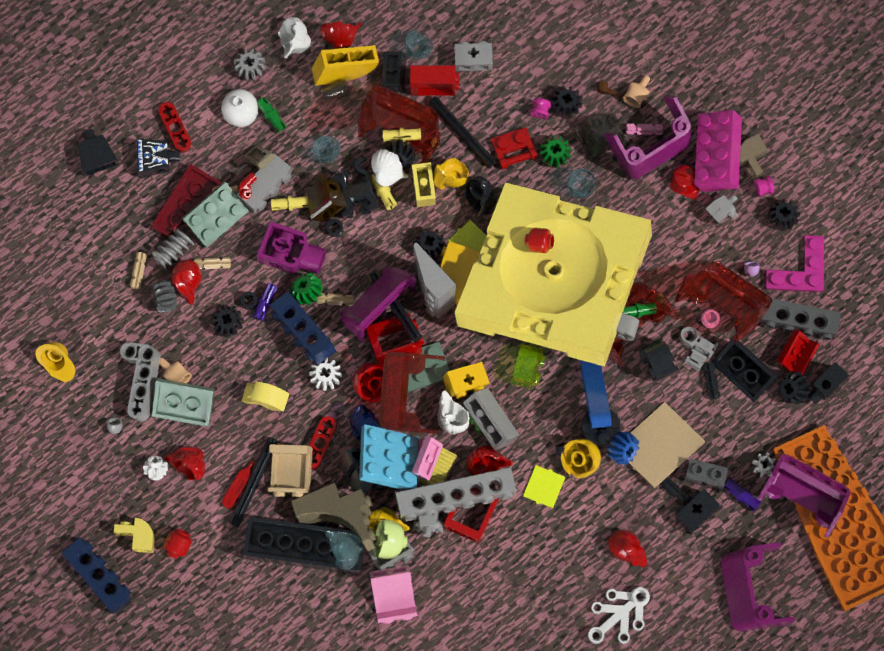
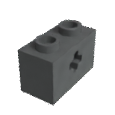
M690 458L684 481L722 491L728 468Z

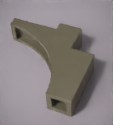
M335 483L291 501L300 524L317 522L340 524L354 531L361 538L368 551L375 549L373 540H376L373 530L368 528V525L371 524L368 516L372 515L370 506L373 505L369 495L365 496L362 489L345 496L343 490H338Z

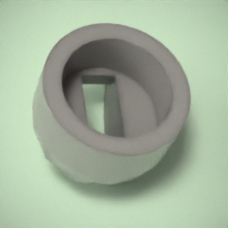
M117 417L108 419V431L112 434H118L122 429V420Z

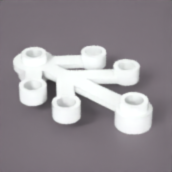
M636 587L632 592H621L614 589L607 591L606 598L609 601H615L616 599L630 600L624 606L601 604L600 602L592 604L591 610L594 614H600L601 612L615 614L600 627L590 629L588 633L590 642L594 644L602 642L604 634L621 619L618 641L621 644L628 643L630 640V635L628 634L629 611L634 607L635 620L632 623L633 629L641 631L644 628L643 606L649 602L650 595L643 587ZM614 592L616 597L611 599L608 593ZM639 593L643 595V600L641 601L636 599V595ZM594 605H600L601 610L595 611ZM640 621L642 627L636 628L635 622ZM594 632L599 633V639H593L592 634ZM622 634L627 635L628 639L626 641L620 639Z

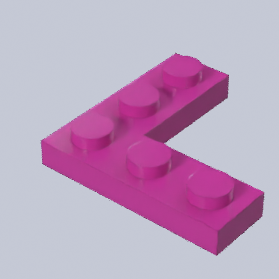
M804 236V272L766 270V290L823 292L824 236Z

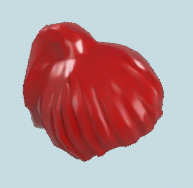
M341 21L330 24L323 23L320 34L335 49L350 48L356 32L362 23L359 22L355 25L343 24Z
M191 259L181 260L172 269L171 282L174 289L181 294L188 304L192 305L195 299V291L201 282L202 272L195 261Z
M487 445L473 450L467 457V471L473 476L497 471L500 468L513 465L511 460Z
M183 447L163 458L165 462L171 463L179 472L186 475L188 480L196 481L204 476V453L198 447Z
M619 529L609 537V550L615 558L627 561L633 566H647L645 550L641 547L636 534L626 529Z

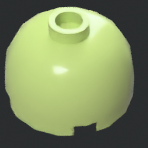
M387 519L380 520L375 532V536L378 537L377 543H374V556L380 559L395 558L401 553L402 548H406L407 537L404 536V530L398 523Z

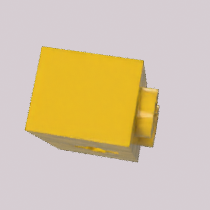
M482 362L448 371L442 376L446 390L451 398L456 397L460 399L466 397L467 393L483 390L490 384Z

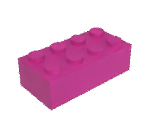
M734 110L698 114L694 185L703 192L738 189L742 117Z

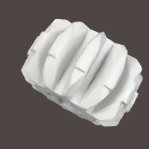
M327 358L324 360V363H320L318 366L312 364L311 368L314 371H310L309 376L313 377L311 383H316L317 389L323 385V391H326L327 385H329L333 390V382L338 385L340 384L337 378L342 377V373L338 372L341 367L340 365L335 366V360L328 363ZM326 371V373H329V377L326 378L322 372Z

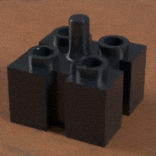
M360 447L345 451L339 466L344 476L350 477L348 484L352 492L362 489L363 493H368L370 488L374 491L388 489L389 486L359 480Z

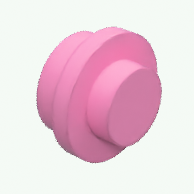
M708 309L702 313L701 322L706 328H715L720 322V315L717 311Z

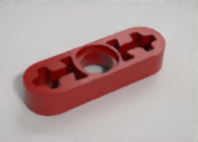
M170 102L161 104L159 114L176 150H179L181 153L189 151L192 145L191 140L175 106ZM165 108L171 110L170 113L173 119L169 120L168 115L164 113ZM174 123L181 126L177 132L170 130V126ZM181 135L183 141L186 142L185 147L179 145L180 141L178 139V136Z
M330 416L323 417L320 420L309 444L316 452H322L321 455L317 453L315 459L318 462L312 464L311 470H315L321 465L336 431V421ZM331 421L333 428H328L326 435H330L329 438L324 434H318L319 431L323 433L325 430L323 423ZM322 438L326 441L323 448H317L314 445L317 439Z

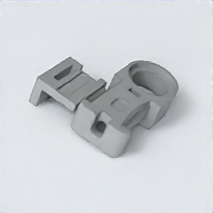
M685 327L681 331L679 339L684 346L691 349L692 355L690 357L687 356L684 363L700 371L706 359L712 357L718 342L713 344L701 337L702 333L692 327ZM690 332L693 334L694 339L687 341L683 334Z

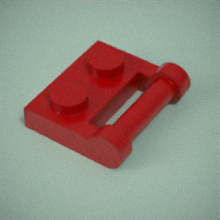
M526 127L491 139L502 170L507 169V166L528 159L534 160L538 158ZM524 148H528V152L505 159L503 156Z

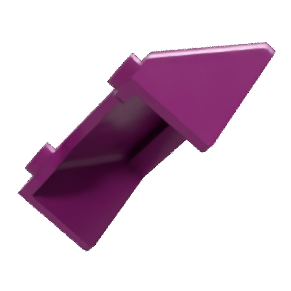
M394 266L385 268L381 273V277L350 308L347 306L341 312L340 322L363 342L365 340L364 330L407 287L412 292L416 290V277L412 273Z

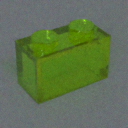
M520 344L511 385L534 390L535 385H539L541 374H538L539 366L543 367L546 357L542 355L543 349Z

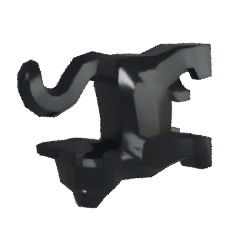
M364 156L356 158L353 163V169L357 174L364 176V181L348 186V176L344 168L330 179L338 182L347 206L344 207L345 211L342 212L344 219L353 218V204L356 203L363 204L361 209L362 215L371 214L372 210H379L377 198L373 193L372 176L368 170L361 167V163L367 161V158Z

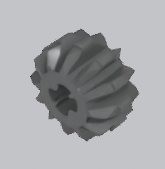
M169 280L155 282L152 286V294L156 309L160 313L175 310L177 299L172 282Z

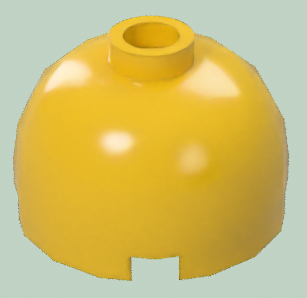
M576 439L564 446L565 449L561 454V462L568 474L576 476L575 478H584L597 471L600 466L601 454L598 447L592 441Z

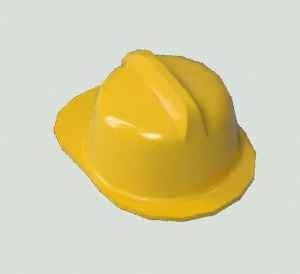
M50 341L48 344H43L37 348L35 355L38 362L52 377L63 382L72 380L75 376V366L69 359L68 350L63 344Z

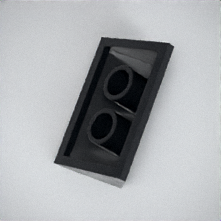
M736 337L728 343L712 362L720 372L753 402L777 378V375Z

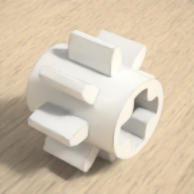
M769 453L763 457L761 454H758L759 461L753 460L752 464L756 465L753 472L758 471L761 478L766 473L770 476V470L774 469L773 463L776 458L771 459ZM763 461L767 462L766 469L763 468Z
M159 456L148 458L143 466L144 474H148V478L151 480L162 479L166 475V471H168L167 462H163V459Z

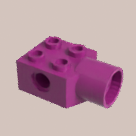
M270 221L257 258L259 263L295 274L300 269L319 274L325 259L326 249L308 243L306 233Z

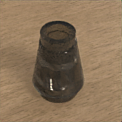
M340 79L323 89L322 93L325 100L347 97L348 94H351L347 80Z

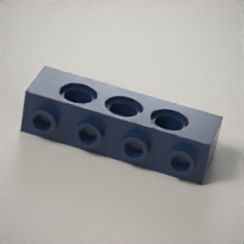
M289 292L270 305L273 311L271 316L277 323L280 321L283 324V330L288 336L291 334L294 337L293 341L299 349L303 347L305 350L304 354L310 362L314 360L319 365L336 352L333 343Z
M79 538L65 549L62 554L114 615L132 600L129 596L132 592L125 584L121 586L116 581L119 577L112 569L108 571L104 567L106 562L100 555L95 556L92 550L94 547L89 541L85 540L83 542ZM84 556H90L91 561L88 564H81ZM96 571H103L101 579H94ZM110 585L116 586L113 594L106 593V589Z

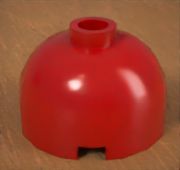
M373 362L360 366L353 376V388L356 394L363 400L371 403L387 396L386 392L392 387L390 372L382 365Z

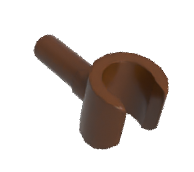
M600 81L597 85L599 94H612L621 98L623 96V93L609 89L608 82Z

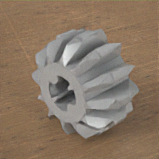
M253 48L250 50V53H247V50L244 49V54L238 53V59H234V64L236 65L234 70L238 72L240 78L245 75V80L247 81L249 76H252V79L255 81V74L262 76L261 71L265 70V59L261 57L260 52L255 53Z

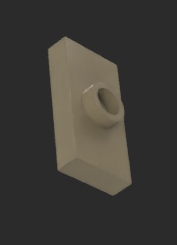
M256 145L243 158L249 164L262 170L275 156L272 152Z

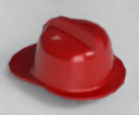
M687 165L678 167L671 177L669 187L676 193L696 200L699 188L694 185L695 169Z

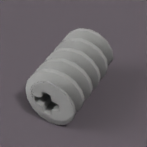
M174 230L175 236L169 235V241H163L164 247L161 245L157 246L159 252L152 251L155 261L166 271V264L171 267L173 266L171 259L178 261L176 254L183 256L182 249L188 251L187 244L194 245L192 240L182 231Z

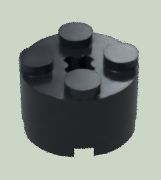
M662 337L642 346L641 350H639V356L643 364L648 363L649 365L647 368L652 381H660L679 371L678 366L674 365L673 361L675 359L666 342H663Z
M610 409L611 427H603V429L598 431L597 428H591L587 412L582 419L580 427L582 439L592 441L598 449L607 448L613 439V435H617L620 431L618 416Z

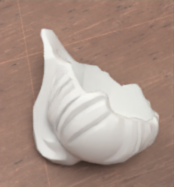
M297 17L287 18L283 22L278 35L285 49L284 58H287L290 54L301 53L307 50L311 44V39L307 34L305 24Z
M380 149L372 155L371 167L375 173L376 182L379 185L387 187L402 178L409 177L403 172L402 164L397 154L386 149Z
M444 390L439 401L438 424L447 433H461L468 428L469 412L454 402L449 393Z

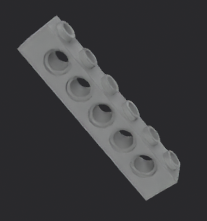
M511 468L397 492L395 498L400 519L412 521L417 519V516L425 515V517L436 515V512L443 510L444 513L454 511L457 507L471 508L475 506V503L489 504L498 498L502 500L511 499L516 494V486ZM495 483L499 485L500 489L492 491L489 486ZM472 488H478L481 491V493L479 495H473L471 494L470 490ZM459 492L462 497L460 499H453L451 494ZM434 496H439L442 498V502L436 504L431 499ZM416 500H420L423 503V506L420 508H416L412 505V503Z

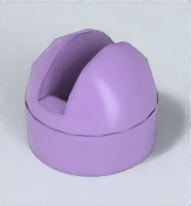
M745 262V274L751 277L756 276L759 272V263Z

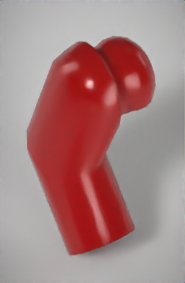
M250 173L239 183V195L244 200L252 196L251 185L257 180L253 173Z

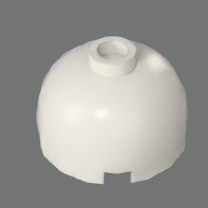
M236 89L225 95L221 111L228 124L244 127L255 121L259 107L256 98L251 92L244 89Z

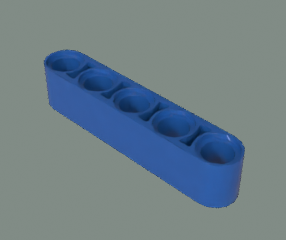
M579 360L581 362L580 371L591 428L611 427V413L601 365Z

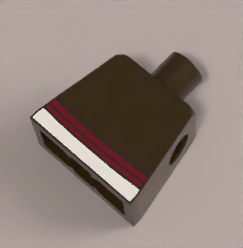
M319 173L314 176L316 184L307 191L310 219L324 222L346 207L347 203L336 180H328L324 173Z

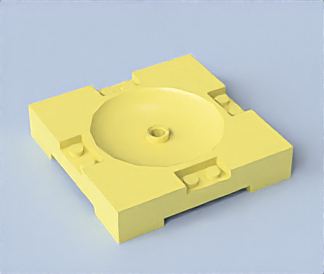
M505 182L488 225L487 236L479 257L472 266L456 307L457 326L494 336L495 333L566 352L568 357L605 366L638 268L641 267L652 236L651 220L596 206L595 209L561 201L560 196ZM534 227L547 228L551 231V234H554L553 249H550L545 254L533 253L529 251L528 245H525V235L529 234L530 230Z

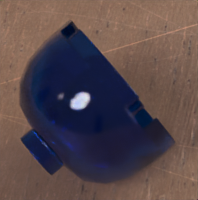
M359 404L350 415V427L353 429L351 434L357 440L361 439V428L364 424L388 430L383 422L381 425L379 424L375 414L365 405L361 406Z

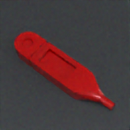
M253 461L250 462L249 466L242 469L234 479L222 500L225 508H232L244 490L251 475Z

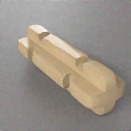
M143 252L136 253V262L132 272L133 279L130 282V287L133 289L141 288V279L143 278L145 268L144 262L147 259L146 253Z
M222 257V259H194L200 269L231 268V259L229 257Z
M321 293L322 296L317 297L318 304H345V306H352L354 304L353 295L343 296V294L330 293L325 295V293Z

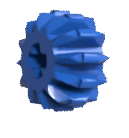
M619 431L617 435H613V439L607 447L609 450L607 455L613 462L627 465L629 461L633 462V457L637 455L636 452L640 448L638 446L639 441L630 432Z

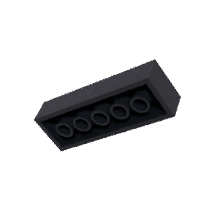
M249 517L243 557L246 560L361 575L365 545L361 538L351 530Z

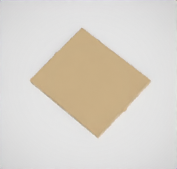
M664 402L631 432L639 441L638 446L640 448L636 452L637 455L633 457V462L629 461V464L655 488L705 443V440Z

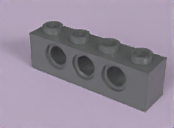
M765 297L759 323L764 324L763 326L769 329L780 327L783 331L789 333L796 329L800 330L805 336L811 337L814 334L820 336L823 340H832L838 334L841 312ZM783 313L786 319L781 320L777 318L776 314ZM795 317H802L804 323L796 322ZM814 321H821L823 327L815 326Z

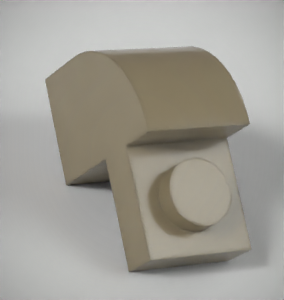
M759 134L744 141L740 149V167L746 165L745 171L753 179L762 177L763 171L757 159L765 156L767 153V148Z

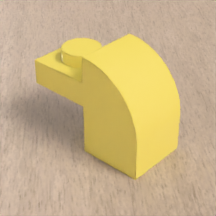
M256 381L255 384L247 383L242 402L261 405L273 411L284 412L289 393L276 386Z
M135 518L134 525L130 522H120V525L115 524L114 533L116 535L133 536L132 549L134 552L154 553L155 536L147 522Z

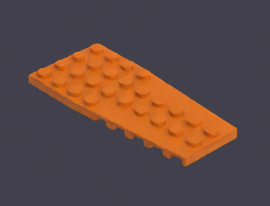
M823 425L774 448L773 453L776 461L779 460L782 454L790 455L840 482L851 491L844 511L828 538L825 537L828 528H824L817 523L816 513L794 502L816 558L845 612L884 593V518L875 503H872L865 487L863 488L857 479L858 476L855 471H852L847 463L848 460L837 447L836 441L830 436L826 425Z

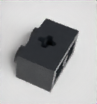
M705 489L701 492L697 490L690 496L691 501L687 505L683 503L676 510L677 515L675 519L690 534L694 533L721 506ZM699 507V508H700L699 513L696 512V513L694 514V513L692 512L693 509Z

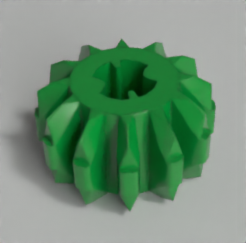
M553 135L551 141L546 138L545 144L540 146L542 151H540L539 155L544 157L543 163L549 161V167L555 163L556 168H559L560 163L565 165L566 159L571 158L569 153L572 149L568 147L569 142L568 140L562 142L561 136L556 140ZM555 149H558V152L554 154L553 151Z
M303 273L301 277H297L295 282H291L293 287L290 288L293 298L303 306L305 304L311 305L312 301L317 302V297H321V291L324 290L321 280L311 273Z

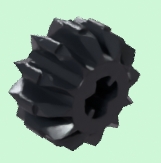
M563 85L561 91L556 89V95L551 97L553 101L551 107L556 108V114L561 111L562 118L565 116V113H568L570 118L572 117V112L578 114V108H582L583 105L581 103L583 97L578 95L579 90L572 91V86L569 87V90H566V87ZM565 99H569L568 104L564 103Z
M395 139L393 142H388L385 149L398 155L403 170L406 167L410 168L416 156L414 147L410 145V142L405 143L403 139L401 141Z
M785 198L781 202L775 200V205H770V212L767 214L771 218L770 224L776 222L775 229H778L779 225H781L782 231H785L786 227L792 229L793 224H797L799 221L797 219L800 217V212L797 211L798 205L792 206L793 200L786 203ZM782 211L785 212L786 217H783Z
M431 227L428 228V232L421 229V235H415L417 240L413 241V245L417 243L430 257L433 255L437 259L438 253L441 254L442 247L445 246V242L442 241L444 236L438 235V229L432 232ZM426 241H430V243L432 242L433 245L429 246L428 244L426 246Z
M224 305L225 310L218 307L217 311L219 314H212L214 319L211 320V324L214 325V332L219 331L221 337L226 332L227 337L230 338V332L237 335L236 328L239 330L243 328L240 323L244 322V319L240 317L242 314L240 310L235 312V306H232L229 310L228 305ZM230 318L231 323L227 322L228 324H225L224 319Z
M790 371L780 377L781 381L777 383L780 386L777 392L782 393L780 399H786V403L798 404L807 399L806 394L811 392L807 389V386L810 385V383H806L807 376H802L801 372Z

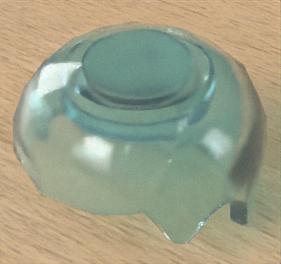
M417 30L408 33L405 38V51L414 59H425L430 56L433 50V42L426 33L420 34ZM418 46H423V47H424V48H422V49H419V50H416V51H415V48L418 47Z
M328 135L315 140L311 152L317 161L331 163L338 158L341 147L336 138ZM325 147H326V151H327L328 156L324 155L323 150H324Z
M584 168L574 170L567 180L569 193L576 199H585L591 196L596 187L594 174ZM577 184L583 185L584 191Z

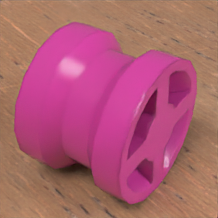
M541 98L534 99V108L531 109L530 115L535 118L548 119V109L551 108V102Z
M770 175L765 176L764 179H754L758 197H762L766 193L774 194V184Z

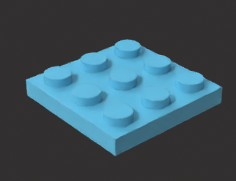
M364 424L361 428L359 480L402 490L417 488V475L412 473L418 457V437Z

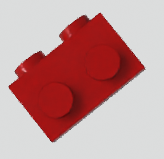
M794 329L776 362L787 372H801L803 376L820 344L809 340L800 330Z

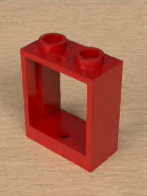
M410 65L411 96H455V90H459V72H456V66Z
M407 313L412 322L414 323V325L416 326V328L419 330L416 319H412L410 313ZM397 317L369 325L366 328L377 364L382 366L423 353L421 347L424 345L423 338L416 343L413 342L382 352L378 338L404 330Z
M472 488L470 490L471 494L473 495H479L481 493V491L478 488ZM459 492L457 494L456 499H460L462 497ZM499 498L494 499V502L491 503L479 531L452 520L457 508L449 512L444 528L480 543Z

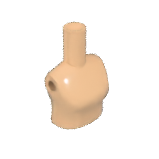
M644 75L640 83L631 82L627 93L623 96L624 102L634 108H639L650 93L646 88L650 77Z
M164 358L160 359L159 365L166 370L163 375L166 380L181 383L189 382L192 377L191 373L178 361L170 364Z

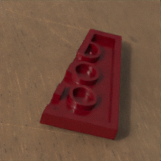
M190 164L151 225V228L168 237L184 222L181 218L208 196L215 186H219L222 182Z

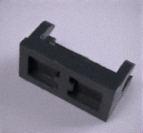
M385 51L381 87L384 89L398 87V93H404L406 57L402 51Z

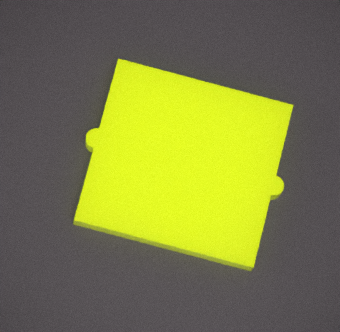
M470 220L448 240L481 251L487 235Z
M536 465L523 496L536 501V504L541 503L553 508L565 477L552 472V469L547 470Z

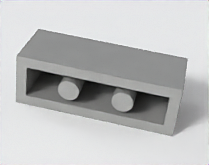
M273 154L275 158L262 170L259 169L255 174L257 180L251 185V198L244 200L240 197L239 192L237 193L238 198L253 213H256L258 210L262 211L267 205L266 201L270 196L272 198L276 196L280 190L279 186L282 183L286 184L292 177L291 167L276 154Z
M488 388L473 393L463 402L494 450L508 446L520 436Z

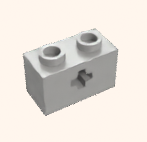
M480 41L477 44H469L468 42L455 44L456 71L492 70V43Z

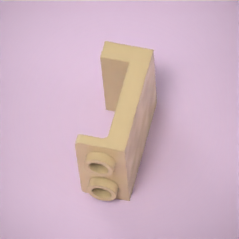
M270 444L269 452L272 453L271 486L268 487L267 491L273 493L275 497H285V494H292V497L300 498L304 494H309L313 448L305 445Z

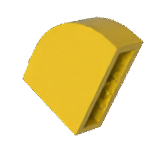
M376 46L321 50L312 67L315 86L353 80L370 73L379 63Z
M449 241L448 246H444L440 257H443L441 269L456 284L455 304L458 305L472 266L477 262L480 251Z

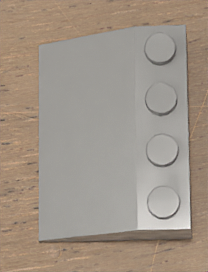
M415 243L413 245L414 268L424 303L427 307L425 310L431 317L435 316L439 319L455 305L456 284Z

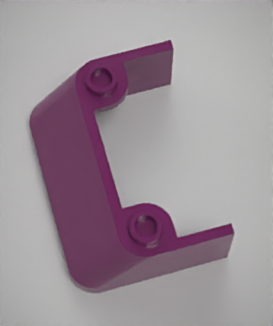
M663 96L674 117L671 124L673 133L644 152L637 146H631L625 150L617 134L604 133L627 177L632 179L641 178L690 145V121L677 97Z
M782 454L764 485L758 500L761 501L764 495L771 499H778L782 495L816 513L817 523L824 528H828L825 533V537L828 538L844 511L851 491L840 482L794 457Z
M781 542L747 547L728 553L721 559V570L730 622L736 631L741 632L791 625L795 621L794 617L774 619L773 610L767 605L756 606L749 567L759 565L763 560V553L778 551L782 546Z

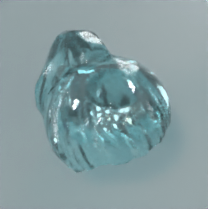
M325 531V535L330 540L331 550L337 558L336 565L343 570L353 568L358 561L359 553L363 549L361 539L347 532Z

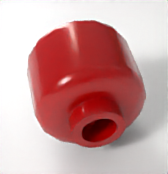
M534 227L530 230L529 234L525 235V245H528L529 251L533 253L545 254L550 249H553L554 234H551V231L547 228Z
M179 528L171 530L163 545L165 550L168 551L167 555L175 559L178 556H186L192 544L190 533Z

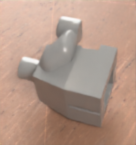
M733 193L728 198L725 195L718 194L714 197L715 201L706 210L719 224L728 216L734 219L738 214L733 203L738 198Z
M419 502V508H420V507L423 506V503H421V502ZM439 512L430 517H425V515L419 516V519H415L413 522V531H423L424 537H431V532L438 533L440 531L442 533L443 523L438 520Z

